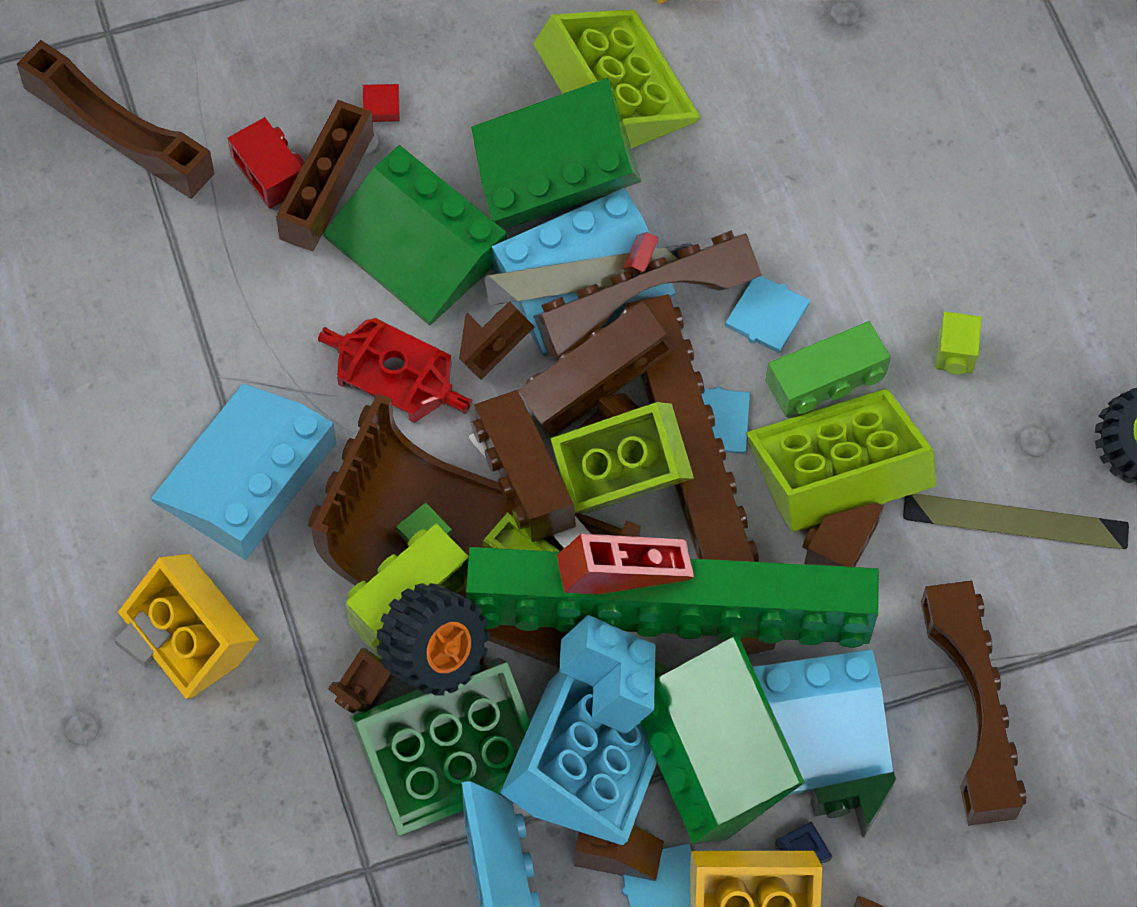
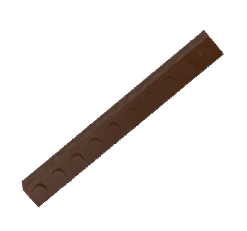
M669 294L626 303L625 309L644 301L677 347V349L641 374L649 404L662 402L672 404L694 477V479L676 484L675 488L697 559L759 562L756 544L754 540L748 541L744 530L748 528L744 507L742 505L737 506L734 499V494H737L734 475L731 471L726 472L723 460H726L723 441L721 438L715 439L712 427H715L712 407L710 404L704 405L701 395L705 392L700 371L694 372L691 361H694L690 339H683L681 329L684 328V322L679 306L673 307ZM758 638L740 639L747 656L773 650L776 643H763Z

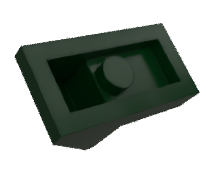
M894 771L815 788L811 799L815 817L827 815V818H838L851 812L850 809L854 808L860 831L864 838L893 789L896 781Z

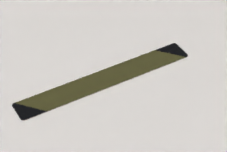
M687 243L656 248L649 262L665 257L667 263L680 258L677 251L693 244ZM629 253L487 275L485 277L488 303L490 305L508 303L509 301L517 302L572 293L596 283L598 288L612 285L611 277L626 272L622 268Z
M924 494L905 496L903 518L906 521L1122 550L1128 548L1129 524L1125 521Z

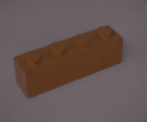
M337 100L276 215L280 240L312 252L315 250L374 136L371 111Z
M641 301L637 305L626 308L618 319L605 328L594 331L588 340L579 347L562 354L557 362L547 370L530 377L526 385L518 391L541 425L554 437L596 407L597 400L600 397L614 394L677 349V347L645 302Z
M518 390L474 404L476 420L471 422L474 436L478 443L484 442L487 447L485 456L492 472L498 470L501 476L498 479L499 487L506 501L512 499L515 506L512 508V512L519 530L526 529L531 541L535 542L576 527L574 503Z

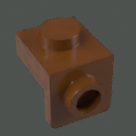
M361 648L339 682H332L328 690L337 696L335 702L343 709L351 713L356 711L363 712L375 707L394 676L389 674L390 671L383 667L381 664L382 659L368 649Z

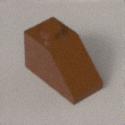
M876 502L825 516L818 529L811 527L803 542L802 548L807 550L804 564L856 567L880 522L884 505Z
M634 825L628 841L624 845L579 832L575 847V866L656 881L664 841Z

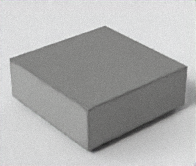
M142 611L134 618L156 649L160 648L171 637V634L165 629H157L151 623L150 618ZM132 623L114 639L119 648L145 668L154 659L152 657L154 651Z

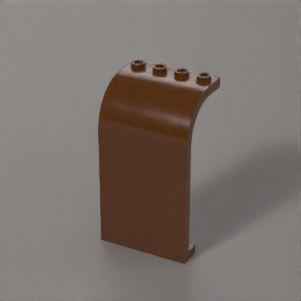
M377 393L372 405H365L358 421L360 429L355 439L349 438L342 452V460L344 462L339 472L333 471L325 488L327 496L322 506L316 505L313 509L308 526L312 530L315 549L322 560L337 574L356 586L361 581L368 583L379 573L377 570L384 560L393 554L398 557L409 547L408 543L396 532V526L424 503H427L452 529V535L449 537L468 556L469 547L485 548L483 540L507 512L513 516L512 508L515 506L512 499L507 501L504 499L499 482L446 463L412 443L399 430L394 421L392 399ZM575 513L576 518L591 534L640 537L641 526L626 520L622 529L582 513ZM553 535L543 538L559 551L564 549ZM467 585L457 594L467 598ZM499 625L497 628L485 629L489 631L490 642L560 668L561 639L567 633L560 632L556 628L540 627L534 631H525L513 625Z

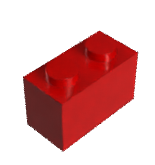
M264 117L229 136L227 139L231 158L266 206L271 209L285 200L305 162L299 153L292 154L287 147L288 141L282 130L278 126L273 128Z

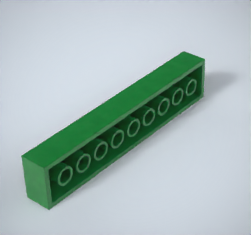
M469 547L466 597L482 610L480 614L486 617L488 623L485 629L497 628L499 625H513L525 631H534L540 627L556 628L560 632L569 633L587 615H590L623 631L637 632L638 635L644 637H656L661 633L677 634L683 639H697L703 635L718 636L723 641L732 637H739L740 639L758 638L763 643L799 640V643L809 646L819 645L822 642H837L843 647L855 648L870 643L878 617L879 568L690 558L694 577L687 581L605 594L564 593L557 554L560 552Z

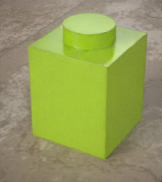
M944 311L939 327L935 369H942L957 375L964 373L973 374L979 354L982 316Z

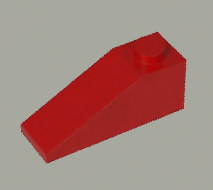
M580 534L557 554L564 593L605 594L687 581L694 577L686 539Z

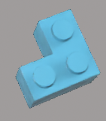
M587 615L561 639L559 672L593 686V720L626 734L654 711L655 644L590 615Z

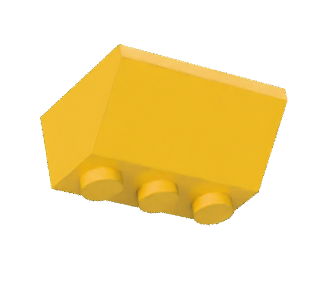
M190 553L159 557L118 611L126 624L132 623L154 651L152 657L185 699L193 698L237 668L259 641L258 637ZM141 611L150 618L151 623L157 629H165L171 634V637L158 649L134 620Z
M691 851V907H821L822 865L815 851Z

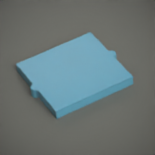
M763 276L752 279L727 319L725 327L749 338L750 343L757 342L780 354L808 308L810 300L787 289V285L784 283L779 285Z
M717 386L715 389L704 388L705 392L701 394L704 405L710 404L714 413L715 427H712L715 439H722L725 452L746 454L750 392L723 390L720 386Z
M689 844L662 849L656 881L623 875L625 887L622 889V894L628 897L630 907H691V849Z

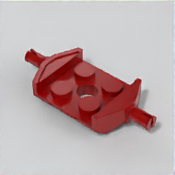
M377 318L365 320L352 333H346L345 336L327 327H324L318 336L319 342L336 349L339 353L337 369L339 386L344 387L348 383L374 397L377 393L392 399V406L408 413L409 421L413 423L440 407L441 404H447L463 412V414L468 412L472 404V399L452 391V384H450L452 366L450 354ZM390 358L402 359L405 364L401 369L392 371L384 367L385 361Z

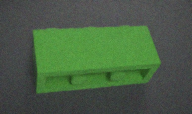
M869 320L769 362L765 381L785 417L794 413L805 414L813 410L820 402L830 398L832 400L841 399L858 386L863 384L871 386L881 381L887 374L891 356Z

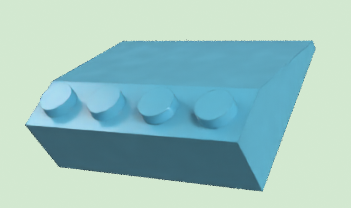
M622 188L492 246V270L495 274L629 253L636 236L644 232L649 233L642 215L626 189ZM672 283L650 287L631 297L613 312L601 328H605L618 319L625 310L626 303L669 294L670 298L675 297L676 291ZM576 292L512 302L534 325L535 328L530 334L543 356L548 355L533 316L544 312L542 304L563 297L565 303L577 299Z
M243 383L154 493L151 501L246 560L336 445L334 423L301 403Z
M873 649L753 667L805 781L804 784L789 795L811 792L819 787L893 772L882 688Z
M558 672L546 685L500 793L533 817L624 845L630 836L657 760L640 722L625 734L593 720V686Z
M471 781L462 782L464 823L479 906L541 907L538 892L530 893L527 878L534 877L531 854L530 852L522 853L520 843L521 838L527 837L523 814H515L513 802L508 798Z

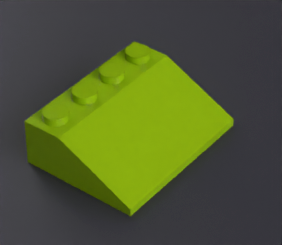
M635 9L551 14L533 43L562 94L609 77L631 149L696 123L701 118Z
M888 388L746 432L747 440L775 505L792 533L821 524L825 516L876 502L884 504L937 486L934 449Z

